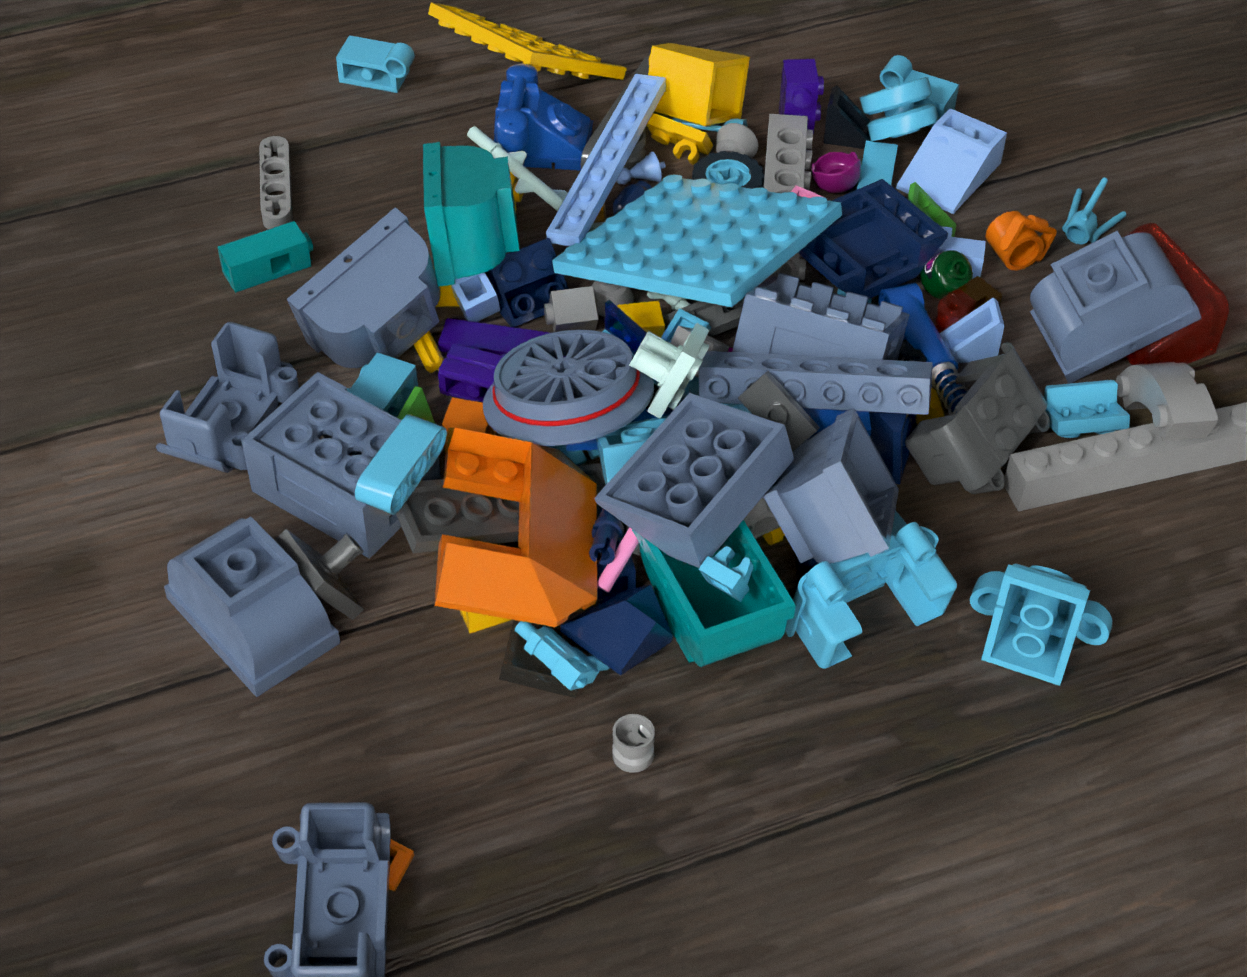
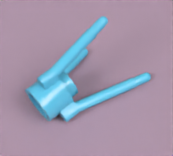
M1106 177L1101 179L1084 210L1078 212L1082 189L1078 188L1076 190L1067 221L1062 227V230L1071 242L1085 244L1090 241L1094 243L1100 235L1126 217V212L1122 211L1097 228V216L1092 212V209L1108 182Z

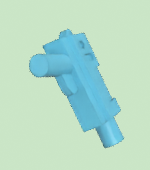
M520 621L515 628V631L527 641L524 650L530 655L534 654L552 670L551 674L570 691L593 683L599 671L610 668L593 655L586 656L579 649L572 647L549 626L537 629L531 623Z

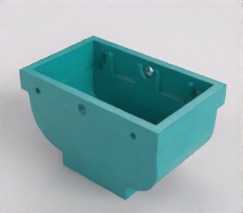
M440 142L423 144L424 212L438 287L454 285L455 279L487 272L499 265L507 252L520 251L508 156L494 158L489 151L475 146H441Z
M744 520L711 557L713 558L720 550L728 546L735 553L729 564L730 569L739 566L744 557L750 559L753 564V570L747 584L750 589L741 602L709 584L698 570V567L667 555L632 529L639 542L645 570L656 592V597L665 619L689 663L695 661L699 667H703L772 643L783 637L787 621L795 616L796 605Z

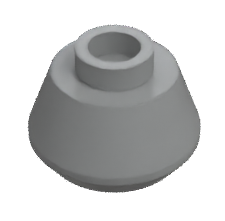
M728 123L723 125L717 133L716 151L717 153L720 151H734L753 158L758 151V140L753 131L747 126L739 123Z
M594 281L592 284L597 314L608 318L617 317V305L634 302V296L629 287Z

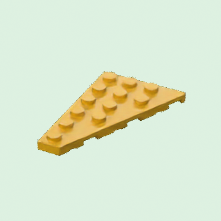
M432 2L430 4L428 14L439 19V25L455 29V33L471 37V41L488 45L487 49L505 54L504 57L509 60L532 65L538 71L541 70V66L547 67V71L559 75H565L566 71H571L572 75L584 79H589L590 75L624 80L627 69L624 66L601 63V58L562 44L557 46L542 41V37L505 24H501L499 28L498 24L485 20V17L458 7Z

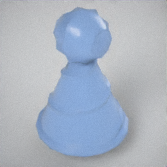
M651 151L649 155L645 156L639 163H636L630 170L623 168L616 181L618 184L626 185L631 181V178L660 183L662 181L661 169L666 167L665 162L659 163L656 154Z

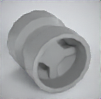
M628 714L619 718L613 726L612 758L616 766L623 771L629 773L643 771L651 765L654 759L655 729L652 722L645 716Z

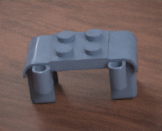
M227 322L211 342L218 376H211L186 412H184L180 391L176 390L160 411L167 445L161 443L156 445V449L160 453L225 473L231 472L234 468L247 470L241 440L275 411L279 402H285L299 389L296 370L291 364L280 360L278 342L274 334L234 322Z
M367 802L307 803L302 807L300 814V832L292 827H282L273 835L272 843L281 861L286 864H298L292 949L290 950L283 944L272 945L265 952L264 963L273 977H385L391 844L390 815L388 813H376L373 805ZM294 842L290 848H283L287 843ZM287 958L283 966L274 967L279 959Z

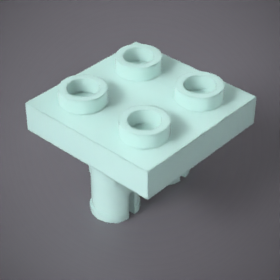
M696 323L684 345H679L678 347L648 330L629 366L659 382L657 385L659 388L647 412L661 419L667 407L672 410L676 408L685 392L684 389L688 382L694 378L709 348V345L704 343L709 329Z

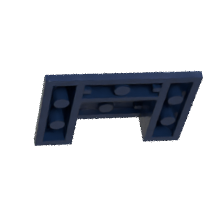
M881 179L832 200L833 202L841 203L842 216L798 253L838 289L845 293L849 291L867 296L870 299L879 295L882 289L896 287L917 277L927 262L945 242L948 232L884 179Z

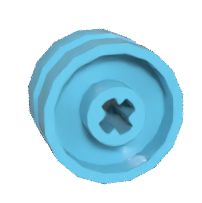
M928 77L859 97L863 113L868 115L883 111L885 113V116L874 119L867 125L871 141L889 137L897 138L911 134L939 120L936 105L928 103L914 106V102L925 99L932 93Z

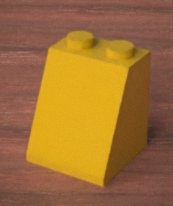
M673 43L653 45L649 56L648 75L666 77V90L654 112L702 126L724 123L734 118L741 119L750 57Z

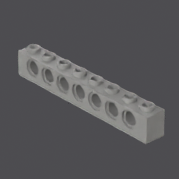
M769 114L763 187L769 192H791L795 186L806 190L810 189L811 171L805 170L811 169L812 150L806 149H812L813 130L807 129L808 116ZM796 253L763 282L773 276L778 277L780 272L799 277L800 280H805L806 259H800L802 256Z

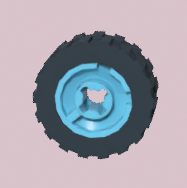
M734 151L710 153L708 156L699 159V162L694 165V170H692V180L708 179L710 183L717 184L735 183L739 187L749 189L764 187L762 166H759L758 162L755 159H751L748 155L739 154Z

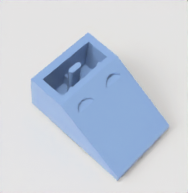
M950 108L933 125L899 180L896 189L909 194L910 184L916 182L942 210L954 214L1001 164L1007 132Z

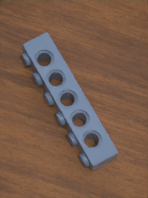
M707 351L699 367V396L718 403L743 404L738 397L765 372L769 371L802 408L850 410L855 408L856 411L929 414L933 362Z

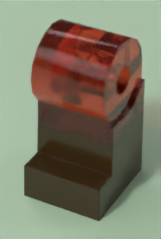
M976 276L939 301L938 317L935 322L938 332H943L993 297L998 301L1000 307L1002 294L979 276Z

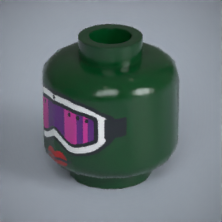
M947 250L933 256L921 271V280L925 290L931 296L938 299H948L955 296L956 293H961L962 290L959 287L972 280L973 277L972 266L968 258L955 250Z

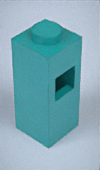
M295 221L218 246L222 272L235 293L311 267L309 253L313 251L311 238L307 232L302 233Z

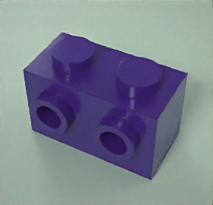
M815 59L783 60L779 114L808 116L807 129L813 130L814 134L815 121H820L821 104L817 102L818 95H823V76H818Z

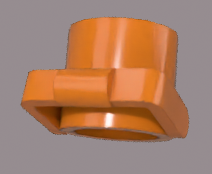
M1010 211L1003 213L991 222L986 230L985 237L1004 265L1010 270L1018 271L1029 267L1035 261L1040 262L1044 258L1057 231L1048 225V221L1034 215L1025 216L1019 211ZM1036 231L1043 233L1041 237Z

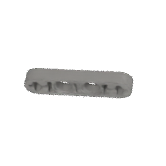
M280 136L267 137L260 142L261 215L263 225L267 229L293 221L291 156L288 141ZM273 152H277L278 157H272ZM274 170H282V171H283V172L278 173V174H269V172L274 171ZM275 191L284 192L280 195H269V193ZM274 209H280L279 215H274Z

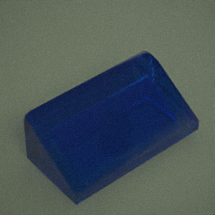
M611 300L605 302V329L611 335L624 341L632 354L635 355L647 332Z

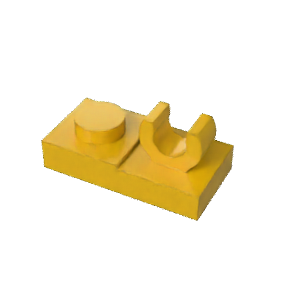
M656 113L652 114L647 123V127L652 134L651 137L664 145H668L669 142L676 144L673 148V154L677 159H680L684 151L691 150L688 160L692 165L697 163L699 152L708 155L713 147L706 132Z

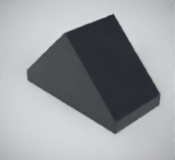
M837 85L831 89L823 143L865 149L866 140L871 141L867 128L870 120Z

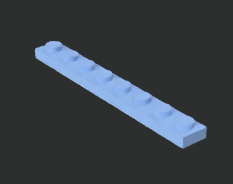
M634 75L546 231L547 238L550 239L552 244L571 246L575 243H580L589 232L666 90V77Z

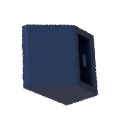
M549 238L520 248V251L506 254L499 265L485 272L497 294L501 310L499 313L510 327L518 326L544 315V304L549 303L551 291L569 289L564 275L554 273L552 260L556 258V254Z

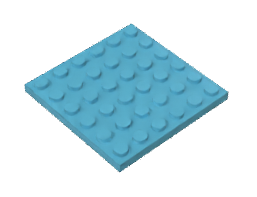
M668 175L656 186L646 190L638 199L628 203L616 215L607 218L598 228L588 232L580 243L567 247L562 254L553 259L554 273L733 307L745 297L746 293L756 288L842 216L841 203L827 201L825 197L807 198L797 196L793 192L775 193L769 192L765 188L749 189L739 187L735 183L717 184L710 183L708 179L691 180L684 179L681 175Z

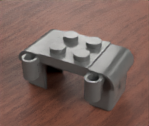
M1012 343L1002 344L1001 349L1004 352L1002 355L969 362L955 379L956 384L974 380L976 382L956 405V414L920 421L906 438V447L930 484L940 485L960 481L964 489L971 494L999 491L1004 487L1005 483L1004 475L1000 468L1009 459L1010 454H1013L1028 434L1048 430L1050 420L1045 411L1048 404Z

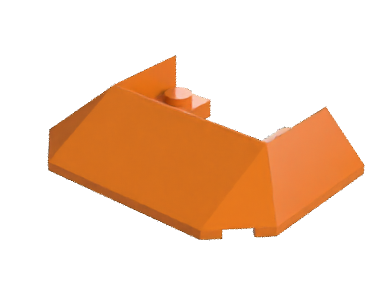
M456 427L448 428L443 488L519 502L518 548L442 534L438 548L434 606L557 627L567 621L569 615L580 608L585 610L594 605L597 601V560L595 562L592 561L589 551L594 540L592 528L597 520V503L595 501L597 484L558 449Z

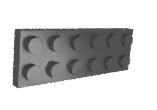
M601 463L579 465L578 467L597 484L598 495L606 486ZM443 479L420 481L402 508L396 513L413 554L438 551L442 534L493 544L518 541L519 502L443 488ZM598 504L597 519L600 517L602 507ZM622 522L623 528L627 529L626 524Z

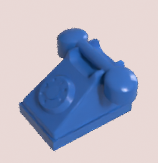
M524 63L510 66L506 71V80L501 82L498 107L495 111L493 141L500 143L507 153L524 151L527 154L523 163L524 167L552 169V163H555V169L581 171V156L586 143L593 135V120H590L588 116L540 89L538 86V70L534 66Z

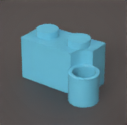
M349 35L336 56L339 82L397 93L410 71L409 68L415 58L414 51L404 43L394 44Z
M901 55L893 56L881 71L880 81L886 88L928 77L932 93L929 97L914 102V106L928 103L936 105L939 119L950 108L955 110L959 84L912 70L911 62Z

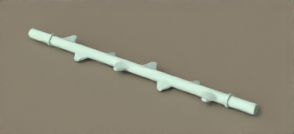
M476 126L469 129L467 136L478 146L489 151L494 158L508 156L509 170L519 179L515 187L516 193L535 192L556 211L559 210L568 193L565 190H552L524 167L523 163L527 157L524 151L507 153L500 143H495ZM604 222L593 223L589 232L595 230ZM647 292L648 298L665 300L672 306L671 309L673 311L691 305L686 301V298Z

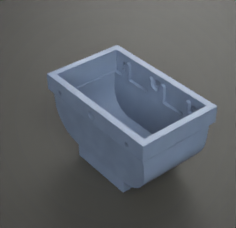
M395 207L287 298V301L306 342L317 353L320 351L324 352L332 361L342 367L359 368L369 364L377 352L397 359L439 323L435 307L440 299V286L438 287L435 270L425 241L410 227L408 218ZM347 259H352L349 263L345 262Z
M1115 231L1052 263L1053 273L1042 279L1030 295V302L1033 310L1030 311L1068 384L1202 319L1197 305L1155 238L1151 234L1143 232L1121 237L1119 232Z
M855 408L838 415L835 423L818 432L794 450L793 462L763 496L800 563L814 558L818 563L824 561L836 563L865 553H869L870 557L889 549L899 489Z
M251 516L247 519L240 518L169 560L167 564L169 584L164 586L167 599L256 697L340 644L339 631L330 623L322 603L300 575L298 564Z

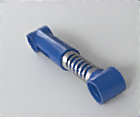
M916 283L882 289L878 296L879 306L882 301L903 306L902 312L910 314L903 339H906L914 349H920L927 358V362H933L931 385H933L940 399L944 402L950 415L956 414V405L969 389L964 387L965 382L962 385L955 382L959 375L957 373L958 363L925 310L924 298L920 287Z

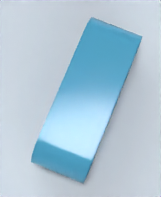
M411 414L406 415L361 474L355 489L356 500L392 515L396 514L440 455L447 437L446 428Z

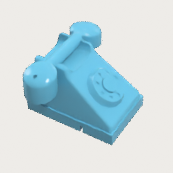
M1017 563L1013 565L1008 564L1005 573L1001 571L985 573L976 581L970 596V604L974 610L984 615L993 616L981 660L1059 686L1075 637L1077 636L1078 639L1090 645L1104 644L1109 638L1113 620L1103 605L1087 600L1090 590L1085 585L1074 582L1070 576L1060 571L1038 565L1027 567Z

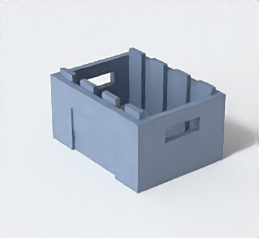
M780 272L778 277L773 276L746 293L732 352L898 360L910 314L902 312L903 306L882 301L880 306L867 302V296L849 291L846 293V296L833 293L834 287L813 282L812 287L799 283V277Z
M317 372L241 440L251 490L337 541L341 540L344 537L343 535L348 533L364 550L362 555L370 559L401 528V524L396 514L389 518L390 513L356 500L355 489L363 471L402 420L347 391V387ZM439 456L421 481L441 479Z

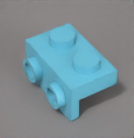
M1114 380L1048 385L1045 387L1044 399L1048 404L1045 411L1049 416V427L1058 436L1064 438H1076L1080 436V433L1095 432L1097 434H1105L1127 429L1130 424V415L1117 403L1118 384Z

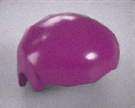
M854 151L850 154L829 152L819 157L811 166L815 183L820 189L828 193H843L851 190L858 183L861 176V162Z

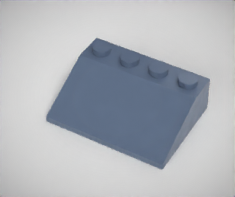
M689 393L598 493L595 501L599 506L667 555L700 568L706 557H712L793 462L794 456L786 427L783 424Z

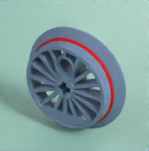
M593 330L553 332L518 345L499 361L494 371V382L489 387L483 400V413L489 426L498 434L507 438L532 442L541 446L581 443L612 433L638 417L652 399L654 381L651 377L629 366L633 359L632 352L628 345L618 337Z

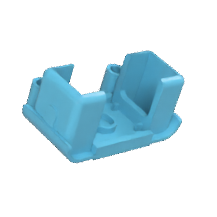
M912 522L901 528L897 534H891L889 549L870 557L869 553H865L836 563L824 561L815 565L799 581L793 598L796 605L795 616L787 621L786 634L788 637H792L796 631L820 668H829L852 657L844 641L861 634L862 628L846 603L884 586L885 582L916 626L943 615L957 588V582L936 553L935 548L939 541L938 536L932 530L919 526L917 522Z

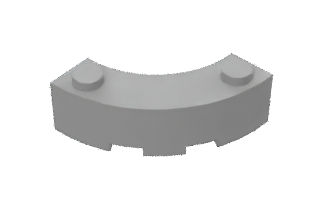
M1167 362L1132 365L1127 367L1116 378V383L1118 384L1117 395L1122 397L1125 410L1148 408L1152 413L1155 427L1159 428L1162 441L1207 438L1218 422L1214 404L1205 384H1196L1194 380L1195 370L1185 363Z

